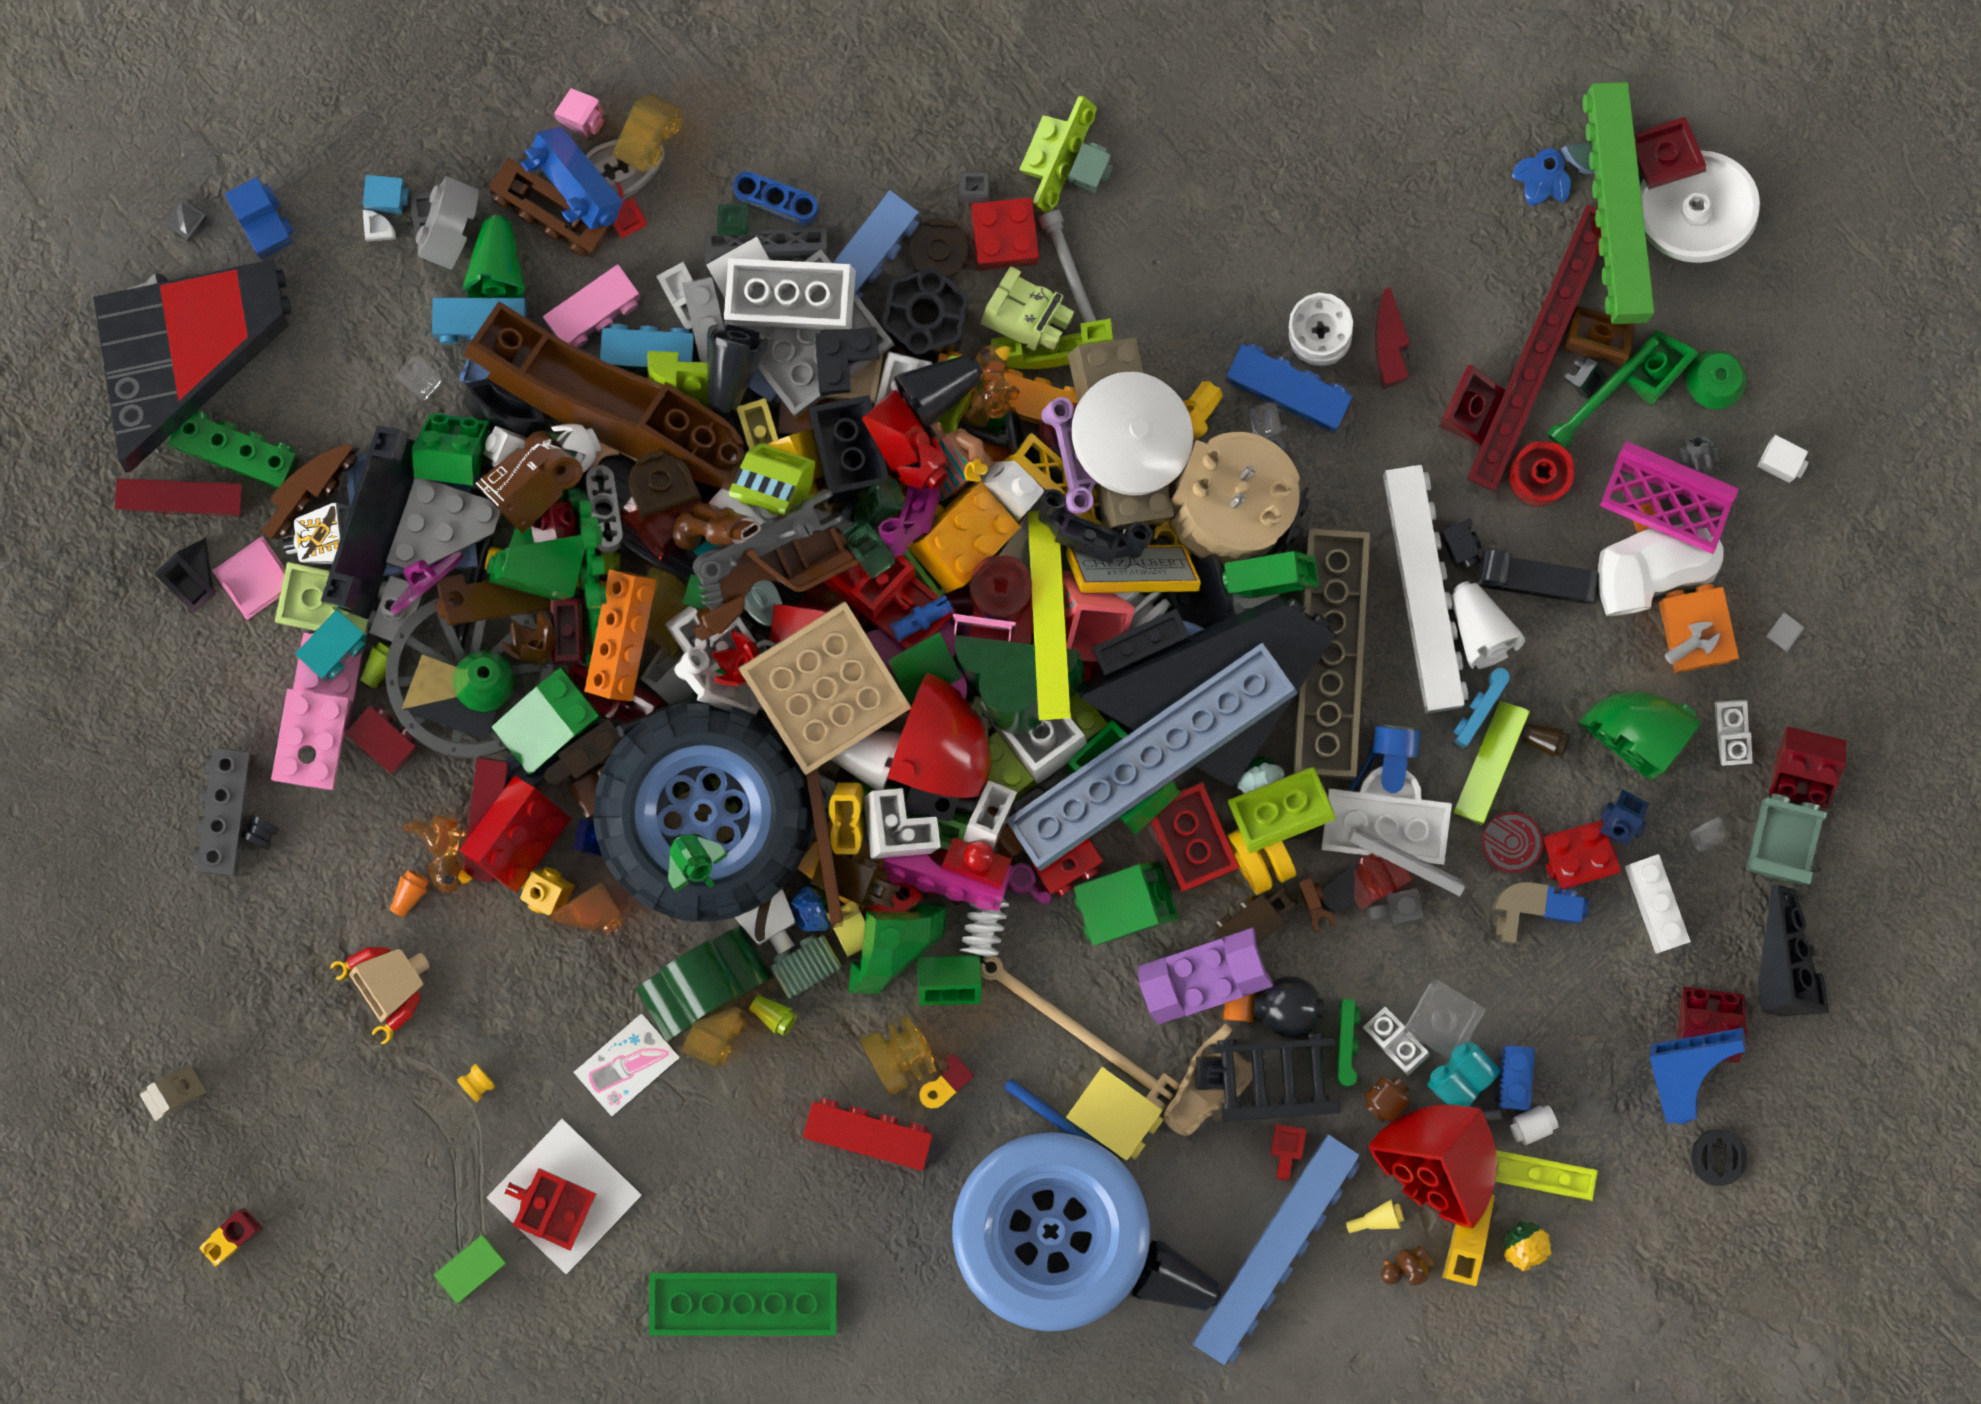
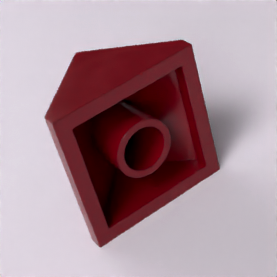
M1468 364L1438 427L1477 445H1482L1505 389L1473 365Z

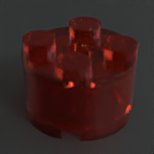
M1007 555L991 556L982 560L975 567L971 575L969 597L974 610L981 617L1012 621L1021 616L1027 609L1031 599L1032 580L1027 567L1020 560ZM1003 584L1006 585V593L1000 592L998 594L995 592V585L1001 587Z

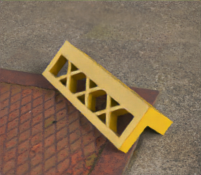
M1033 433L1028 435L1017 452L1007 457L1004 461H1015L1034 478L1044 491L1056 489L1066 497L1068 485L1062 459ZM1031 445L1039 452L1041 461L1039 464H1033L1024 456ZM1058 467L1062 471L1063 483L1056 484L1051 480L1049 468ZM1093 488L1091 494L1095 503H1093L1091 509L1082 514L1073 515L1103 526L1095 516L1094 507H1099L1096 489Z

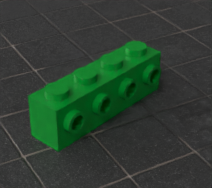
M199 410L171 434L168 445L177 451L278 489L295 472L299 462V458L293 453L294 448L281 442H277L276 446L264 442L266 437L252 431H248L247 435L237 432L236 425L224 420H220L219 424L209 421V415Z

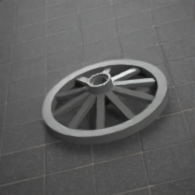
M440 597L433 599L418 608L405 620L390 646L386 662V686L392 708L401 724L415 739L439 753L460 758H478L507 750L508 747L493 730L492 726L490 732L493 736V741L481 744H460L461 731L453 729L451 742L440 739L421 726L427 720L426 718L418 715L413 718L408 710H402L404 701L399 687H410L414 677H398L399 662L405 645L425 656L455 667L465 657L453 626H448L446 619L442 618L436 610V604ZM437 614L458 663L453 662L411 635L425 620ZM527 614L509 616L519 624L534 630L536 629V623ZM486 620L476 621L470 653L480 651ZM511 632L499 643L506 642L511 645L513 643ZM498 643L491 651L501 655L505 650ZM552 657L540 665L523 664L511 666L514 676L541 672L540 683L553 674ZM488 673L478 674L479 676H482L484 678H487L489 676ZM512 694L507 702L515 706L522 699Z

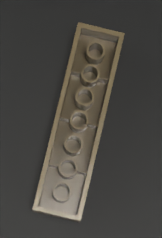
M1309 528L1306 533L1305 554L1316 559L1319 587L1303 590L1302 604L1306 607L1304 612L1311 616L1318 613L1331 622L1329 627L1336 636L1297 692L1292 775L1314 766L1319 778L1354 780L1357 777L1370 532Z

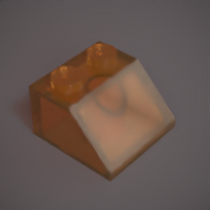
M602 882L548 915L551 921L557 925L596 934L604 932L606 935L619 929L622 926L620 921L625 918Z

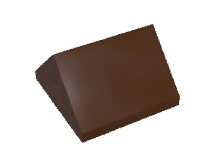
M1577 305L1563 351L1621 368L1630 355L1635 323L1611 324V315Z

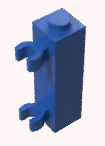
M561 126L538 132L532 147L525 151L529 158L521 161V165L525 170L532 172L540 167L567 200L566 203L570 209L563 211L562 215L569 223L581 218L590 230L613 224L618 218L623 200Z

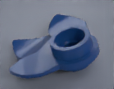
M1546 148L1541 150L1536 157L1522 159L1513 171L1512 177L1514 179L1525 182V197L1530 206L1543 202L1550 194L1556 200L1564 203L1570 194L1571 178L1563 170L1565 165L1563 155L1556 149ZM1553 158L1555 166L1552 169H1546L1544 167L1545 159Z

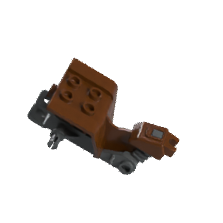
M822 490L802 500L799 506L791 509L785 515L780 514L761 524L760 532L742 544L717 546L695 559L693 570L701 582L698 588L701 590L706 589V591L700 592V596L708 598L701 600L702 604L707 607L696 613L699 624L692 627L697 639L700 638L703 641L717 633L722 634L743 613L745 605L744 596L758 581H776L783 583L786 587L796 592H802L858 564L848 550L843 548L847 543L839 528L834 529L832 526L844 519L842 514L835 513L819 521L814 512V505L833 495L831 490Z

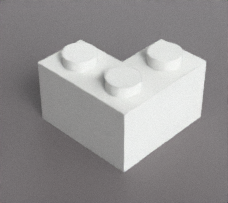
M688 606L665 623V626L684 653L692 647L703 649L709 657V665L706 669L714 672L720 667L711 653L736 648L731 636L732 630L742 633L754 643L756 642L740 617L722 634L717 633L703 641L700 638L697 639L692 627L699 624L696 616L698 611L691 606Z
M903 788L872 791L863 797L871 859L931 854L941 848L937 817L907 819Z

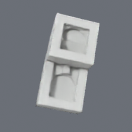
M681 262L656 275L683 327L689 330L692 328L682 283L692 281L693 279L684 262Z

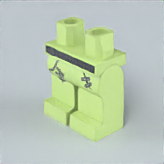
M1010 266L987 304L980 324L1018 342L1028 344L1027 347L1034 351L1039 344L1054 350L1063 332L1050 326V324L1053 323L1066 330L1072 320L1074 311L1061 304L1063 295L1057 292L1053 294L1045 287L1036 286L1019 277L1021 271Z

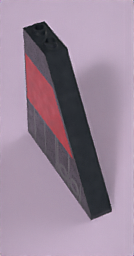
M274 259L93 297L118 460L125 473L133 471L288 327L287 315L291 314V306L288 296L283 297L282 288L287 287L284 270H278Z

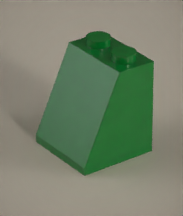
M581 535L518 545L496 552L495 556H491L488 562L487 574H490L488 583L551 600H565L573 597L585 551L582 546Z
M1161 861L1138 864L1074 887L1076 893L1074 901L1078 910L1082 912L1085 921L1084 932L1088 940L1091 941L1092 946L1108 943L1180 919Z

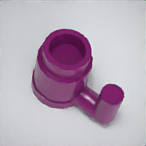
M1022 863L1012 866L1007 883L1008 889L1016 895L1029 894L1042 905L1049 904L1051 895L1036 884L1034 870L1029 865Z

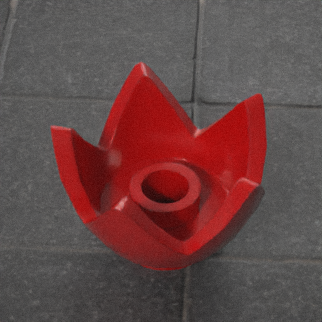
M934 436L930 440L934 447L918 442L921 468L906 466L896 468L900 474L898 479L903 484L920 490H925L928 487L931 490H935L947 478L949 472L946 470L948 464L946 455Z
M732 630L731 636L736 648L711 653L718 666L725 672V675L715 677L713 682L726 686L746 685L747 682L738 668L760 655L761 652L750 638Z

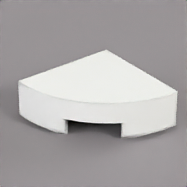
M363 210L366 242L397 239L393 226L384 216L372 210Z

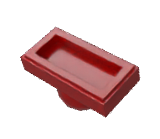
M953 837L942 868L1001 889L1012 859L994 853L991 846L985 842L976 841L970 844Z

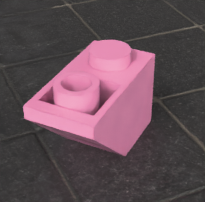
M572 88L554 113L558 122L586 140L591 133L595 135L604 123L602 118L603 111L599 100Z

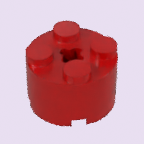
M1545 441L1530 443L1520 451L1511 465L1509 471L1511 488L1520 500L1533 507L1554 504L1564 496L1572 485L1574 463L1568 451L1557 443ZM1545 469L1548 472L1545 478H1538L1536 475L1538 470L1542 471Z

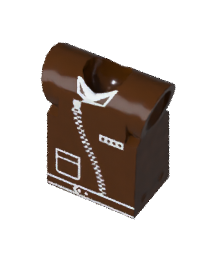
M538 431L528 437L523 449L517 448L475 484L500 513L523 534L562 496L563 489L571 488L580 481L583 475V468L580 462L563 449L560 443L545 431Z

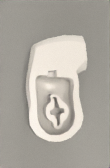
M1682 523L1673 526L1680 528L1684 527V524ZM1707 527L1696 530L1699 537L1711 542L1712 536ZM1649 528L1604 548L1600 552L1597 572H1599V596L1605 615L1618 616L1645 611L1651 608L1653 596L1663 595L1673 590L1695 589L1698 586L1710 584L1714 581L1723 562V546L1720 540L1714 554H1711L1653 528Z

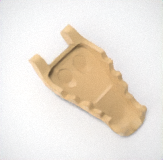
M1226 1023L1197 1050L1175 1098L1164 1112V1121L1173 1131L1180 1135H1191L1206 1118L1212 1115V1110L1220 1109L1222 1103H1225L1224 1090H1197L1194 1084L1196 1057L1221 1056V1053L1208 1054L1207 1048L1217 1046V1040H1224L1230 1035L1232 1029ZM1233 1052L1238 1097L1253 1078L1251 1059L1248 1060L1240 1052Z

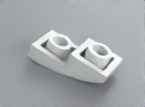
M1747 701L1715 702L1716 729L1721 765L1753 764Z
M1386 1007L1363 1026L1368 1035L1407 1076L1430 1056L1429 1052Z

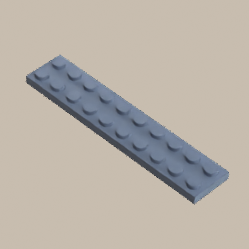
M1261 643L1006 819V822L1035 866L1041 871L1298 693L1267 648Z

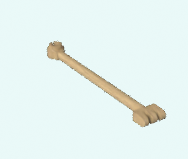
M996 956L983 958L984 962H994L997 966L996 972L988 973L985 970V964L980 963L981 976L984 979L990 981L997 980L1150 1089L1151 1091L1146 1098L1160 1109H1165L1167 1105L1157 1099V1097L1161 1094L1168 1100H1171L1174 1095L1164 1087L1168 1084L1171 1088L1178 1090L1179 1083L1165 1073L1158 1080L1010 975L1003 969V964Z

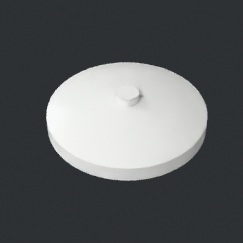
M1701 151L1706 163V172L1648 190L1644 179L1640 185L1646 239L1657 250L1671 258L1694 263L1710 262L1724 258L1742 247L1756 228L1760 200L1754 180L1739 163L1725 155L1711 151Z
M1121 372L1103 378L1082 396L1073 416L1072 441L1081 465L1096 482L1120 494L1144 495L1162 489L1183 471L1192 451L1193 427L1185 404L1170 386L1148 374Z

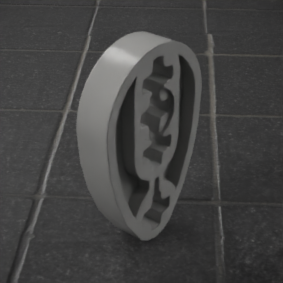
M629 137L612 140L596 146L587 153L586 157L601 175L605 174L604 168L610 166L612 170L618 168L620 160H623L625 163H632L628 166V173L624 174L622 170H618L615 172L614 180L604 177L616 193H618V189L614 182L620 183L625 200L645 186L656 174L664 160L665 153L662 144L656 139ZM650 146L652 150L658 149L659 151L655 153L656 159L651 160L650 157H642L646 154L645 148Z

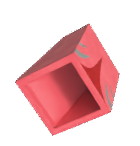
M1062 570L1067 649L1079 650L1082 661L1097 662L1092 647L1129 631L1135 608L1115 593H1081L1073 572Z

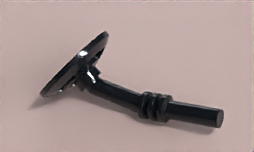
M1009 407L1005 430L999 431V435L971 425V422L963 416L957 428L966 430L967 433L982 440L984 443L996 447L1002 446V449L1009 448L1012 455L1017 452L1024 442L1015 407Z

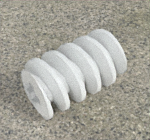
M1002 900L1000 908L1009 907V903ZM970 903V906L977 911L968 913L967 917L975 923L965 925V930L971 933L972 936L963 937L962 942L970 947L960 949V951L983 957L998 955L999 951L992 948L991 945L1001 943V939L995 936L994 932L1004 931V927L996 922L997 920L1006 919L1007 915L1001 911L982 910L975 904Z

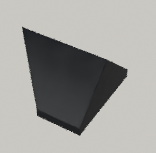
M206 538L176 552L154 573L193 613L215 593L212 584Z

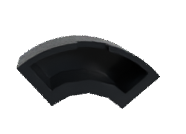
M488 378L466 383L464 397L466 408L473 418L489 421V431L493 432L494 427L498 426L526 438L534 432L543 431L545 420L542 412Z

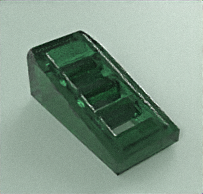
M897 480L876 481L851 508L860 536L867 535L883 521L889 519L904 507V500Z
M864 518L842 532L847 543L845 546L870 578H875L895 563V558Z

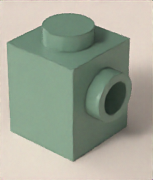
M1083 143L1069 173L1068 183L1096 194L1101 181L1107 182L1113 169V165L1109 164L1111 155L1106 153L1107 149L1096 143H1090V145Z

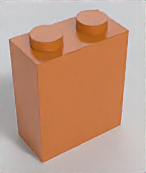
M1706 584L1696 587V592L1684 594V590H1676L1666 593V598L1659 602L1669 651L1691 638L1692 631L1688 626L1693 623H1713V625L1702 631L1699 640H1710L1713 636L1720 633L1717 644L1709 654L1706 655L1704 649L1697 648L1673 663L1674 674L1731 663L1739 659L1723 587L1714 588V584Z

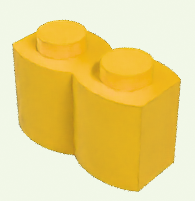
M837 783L830 799L829 815L834 824L830 834V842L835 854H858L864 839L866 826L864 817L861 814L864 806V792L860 783Z

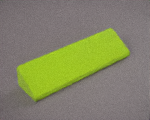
M1499 701L1453 814L1479 825L1484 824L1530 713L1529 710Z

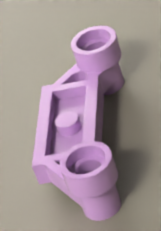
M1058 397L1049 402L1047 407L1042 410L1041 417L1046 424L1052 425L1056 429L1068 485L1064 510L1070 514H1082L1091 509L1093 505L1091 492L1094 486L1099 483L1086 472L1076 455L1072 441L1073 405L1067 398Z

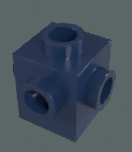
M1622 789L1614 803L1608 802L1600 816L1604 820L1600 832L1607 835L1610 839L1628 846L1633 836L1639 838L1647 824L1644 818L1650 803Z

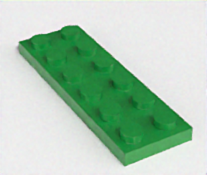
M649 1273V1336L837 1335V1273Z

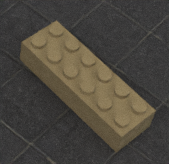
M1136 337L1079 345L1068 354L1078 403L1094 384L1107 376L1121 372L1144 373ZM1101 484L1095 485L1103 526L1114 531L1129 529L1136 522H1142L1148 526L1158 525L1174 516L1167 485L1160 490L1144 495H1124L1111 491Z

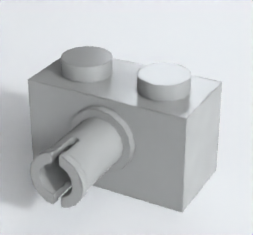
M393 576L389 577L388 582L383 581L378 593V599H381L378 610H373L368 619L367 627L371 628L369 634L377 639L392 643L405 620L424 605L428 591L398 613L392 614L390 611L391 606L409 586V583Z

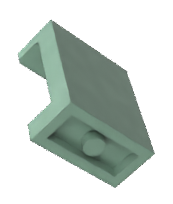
M1772 794L1771 798L1762 800L1745 871L1801 886L1810 885L1813 872H1810L1822 821L1826 819L1827 813L1819 811V805L1802 802L1801 806L1789 803L1790 798Z

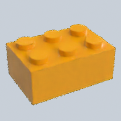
M980 481L964 488L933 520L930 533H923L908 545V549L945 592L948 593L963 587L1021 526L986 485Z

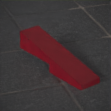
M117 478L114 510L163 514L185 513L239 518L242 484Z
M478 757L476 759L466 840L507 786L510 761ZM464 855L463 870L473 878L472 880L493 882V877Z

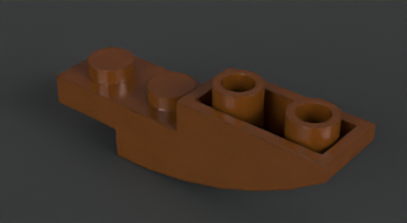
M345 444L333 448L312 459L293 473L270 498L279 508L261 532L270 539H280L281 536L283 538L286 537L294 527V522L292 521L299 512L303 513L311 504L313 499L310 496L312 494L316 497H325L326 495L330 496L340 484L338 480L344 470L349 471L358 459L356 453L360 448L354 444Z

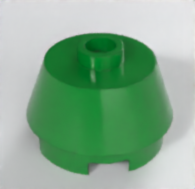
M1705 351L1696 356L1687 369L1686 385L1690 395L1697 403L1709 409H1724L1734 405L1742 397L1746 388L1747 377L1742 363L1737 357L1727 351Z

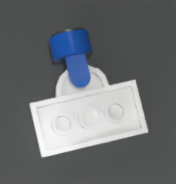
M1389 723L1375 725L1372 752L1384 754L1383 766L1370 771L1362 781L1359 792L1328 788L1327 797L1334 810L1336 820L1324 824L1321 850L1380 857L1349 841L1348 835L1352 827H1357L1427 863L1444 865L1452 803L1421 799V788L1416 778L1406 770L1408 757H1418L1421 731H1418V727Z

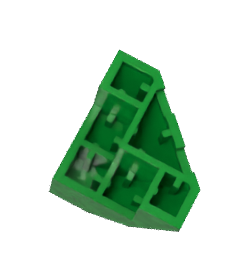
M916 904V912L866 911L861 962H851L848 992L880 994L913 965L918 960V957H922L945 936L948 906L943 904Z

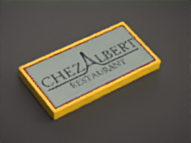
M1149 545L1144 549L1140 557H1122L1114 559L1113 563L1067 547L1066 558L1081 593L1199 591L1200 579L1185 545Z

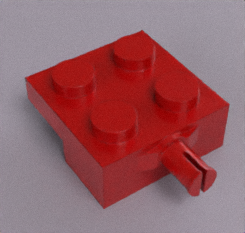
M871 532L849 552L858 564L828 579L873 618L886 605L892 602L898 604L906 613L915 605L914 601L902 593L905 585L916 575L915 566L902 555H891L889 548Z
M538 1168L531 1185L527 1189L509 1182L507 1187L518 1193L506 1189L504 1194L521 1201L513 1226L571 1251L597 1193L541 1168Z

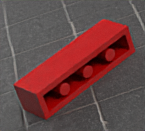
M820 1098L819 1103L812 1102L803 1138L923 1171L933 1136L927 1133L928 1127L910 1122L909 1128L897 1125V1118L880 1114L879 1120L867 1117L868 1110L850 1106V1110L845 1111L837 1108L839 1102Z

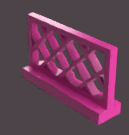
M1625 441L1614 463V469L1600 506L1714 554L1730 508L1739 489ZM1620 470L1634 475L1636 480L1625 482ZM1648 483L1662 487L1664 492L1653 494ZM1640 486L1646 497L1635 500L1630 488ZM1622 491L1628 502L1623 504L1610 499L1611 494ZM1676 495L1690 499L1693 504L1682 506ZM1669 498L1674 509L1664 512L1658 500ZM1650 503L1656 514L1652 516L1644 514L1639 506ZM1704 507L1719 511L1721 515L1710 519ZM1697 510L1703 521L1692 524L1686 513ZM1678 515L1684 527L1677 528L1671 525L1668 518ZM1707 527L1712 536L1711 542L1699 537L1696 530Z

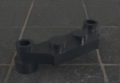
M1048 489L1042 494L1039 502L1040 511L1038 519L1041 523L1047 525L1056 536L1054 542L1109 563H1113L1114 559L1127 556L1138 558L1151 542L1153 531L1145 523H1133L1127 534H1122L1065 512L1066 498L1059 490Z

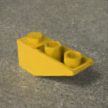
M1492 1194L1487 1209L1474 1228L1455 1224L1442 1278L1471 1286L1477 1285L1495 1195Z

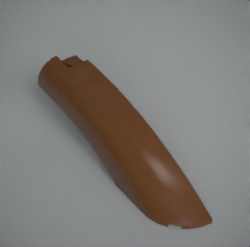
M500 301L471 340L464 354L465 357L490 372L487 377L489 380L561 423L579 424L585 430L592 428L599 442L636 459L654 451H662L677 459L680 458L687 465L693 480L729 491L746 456L742 447L743 441L736 430L725 419L667 382L663 385L635 375L572 346Z

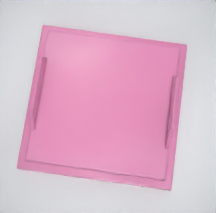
M261 536L212 571L246 620H249L280 598L286 568L266 539Z
M953 614V621H956L954 635H956L957 624L1010 631L1008 642H1010L1011 629H1015L1016 622Z

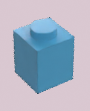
M366 175L363 196L365 210L403 214V206H408L410 199V188L406 187L403 179Z

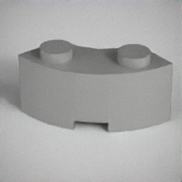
M445 176L440 186L436 185L433 188L429 202L432 204L425 226L420 227L416 236L418 257L452 270L467 237L462 235L467 219H474L479 189Z

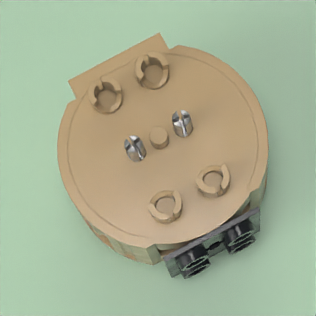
M1247 432L1224 433L1211 438L1207 443L1199 440L1193 443L1190 458L1185 468L1172 481L1169 489L1174 514L1170 522L1178 539L1192 554L1200 559L1211 554H1217L1223 567L1228 562L1263 557L1273 546L1271 555H1275L1280 551L1285 552L1289 543H1294L1300 529L1299 526H1296L1298 517H1303L1309 505V500L1306 499L1309 488L1306 487L1301 493L1299 492L1298 482L1300 477L1296 467L1289 456L1272 441Z

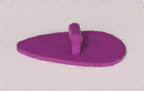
M462 552L453 553L431 567L424 560L405 567L404 575L409 586L391 606L390 611L392 614L398 613L450 572L463 559L464 555ZM417 573H422L419 577H415Z

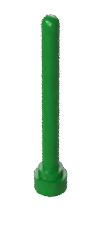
M1651 337L1565 424L1563 422L1559 425L1555 424L1547 432L1548 437L1554 443L1566 449L1573 442L1571 439L1575 435L1573 432L1659 347L1660 340L1657 337Z

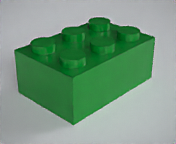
M1112 720L1068 761V764L1076 772L1128 735ZM1170 781L1118 818L1136 835L1181 792L1173 781Z

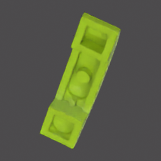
M1111 318L1080 323L1081 333L1061 336L1054 350L1039 344L1034 351L1027 347L1028 344L1018 342L1007 336L991 339L993 364L1002 366L1000 363L1002 359L995 351L1000 347L1007 346L1011 349L1005 367L1044 369L1068 365V354L1077 346L1113 341Z

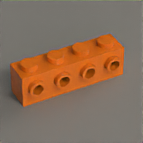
M609 569L605 587L607 603L602 604L585 692L609 699L632 701L657 579L631 572Z

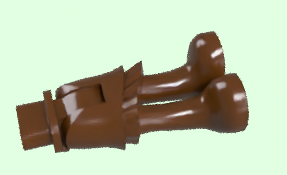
M698 503L692 508L693 515L682 513L677 518L673 529V538L676 545L684 550L696 548L701 542L702 535L711 544L717 546L734 545L748 541L760 532L761 527L752 517L737 513L729 507L719 509L717 506L709 503Z

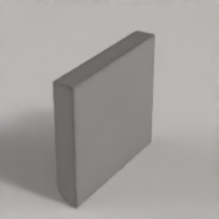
M1783 612L1766 635V638L1785 652H1788L1805 627Z

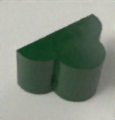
M957 635L955 651L968 684L981 694L992 723L998 729L1012 734L1026 733L1039 726L1043 720H1039L1035 645ZM1067 649L1069 696L1072 698L1077 693L1076 689L1084 682L1086 671L1079 650Z
M740 925L686 952L662 968L659 973L639 985L635 990L668 1043L770 981L773 977Z

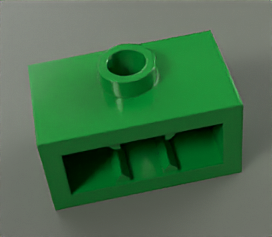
M980 956L918 957L917 983L919 1006L981 1004Z

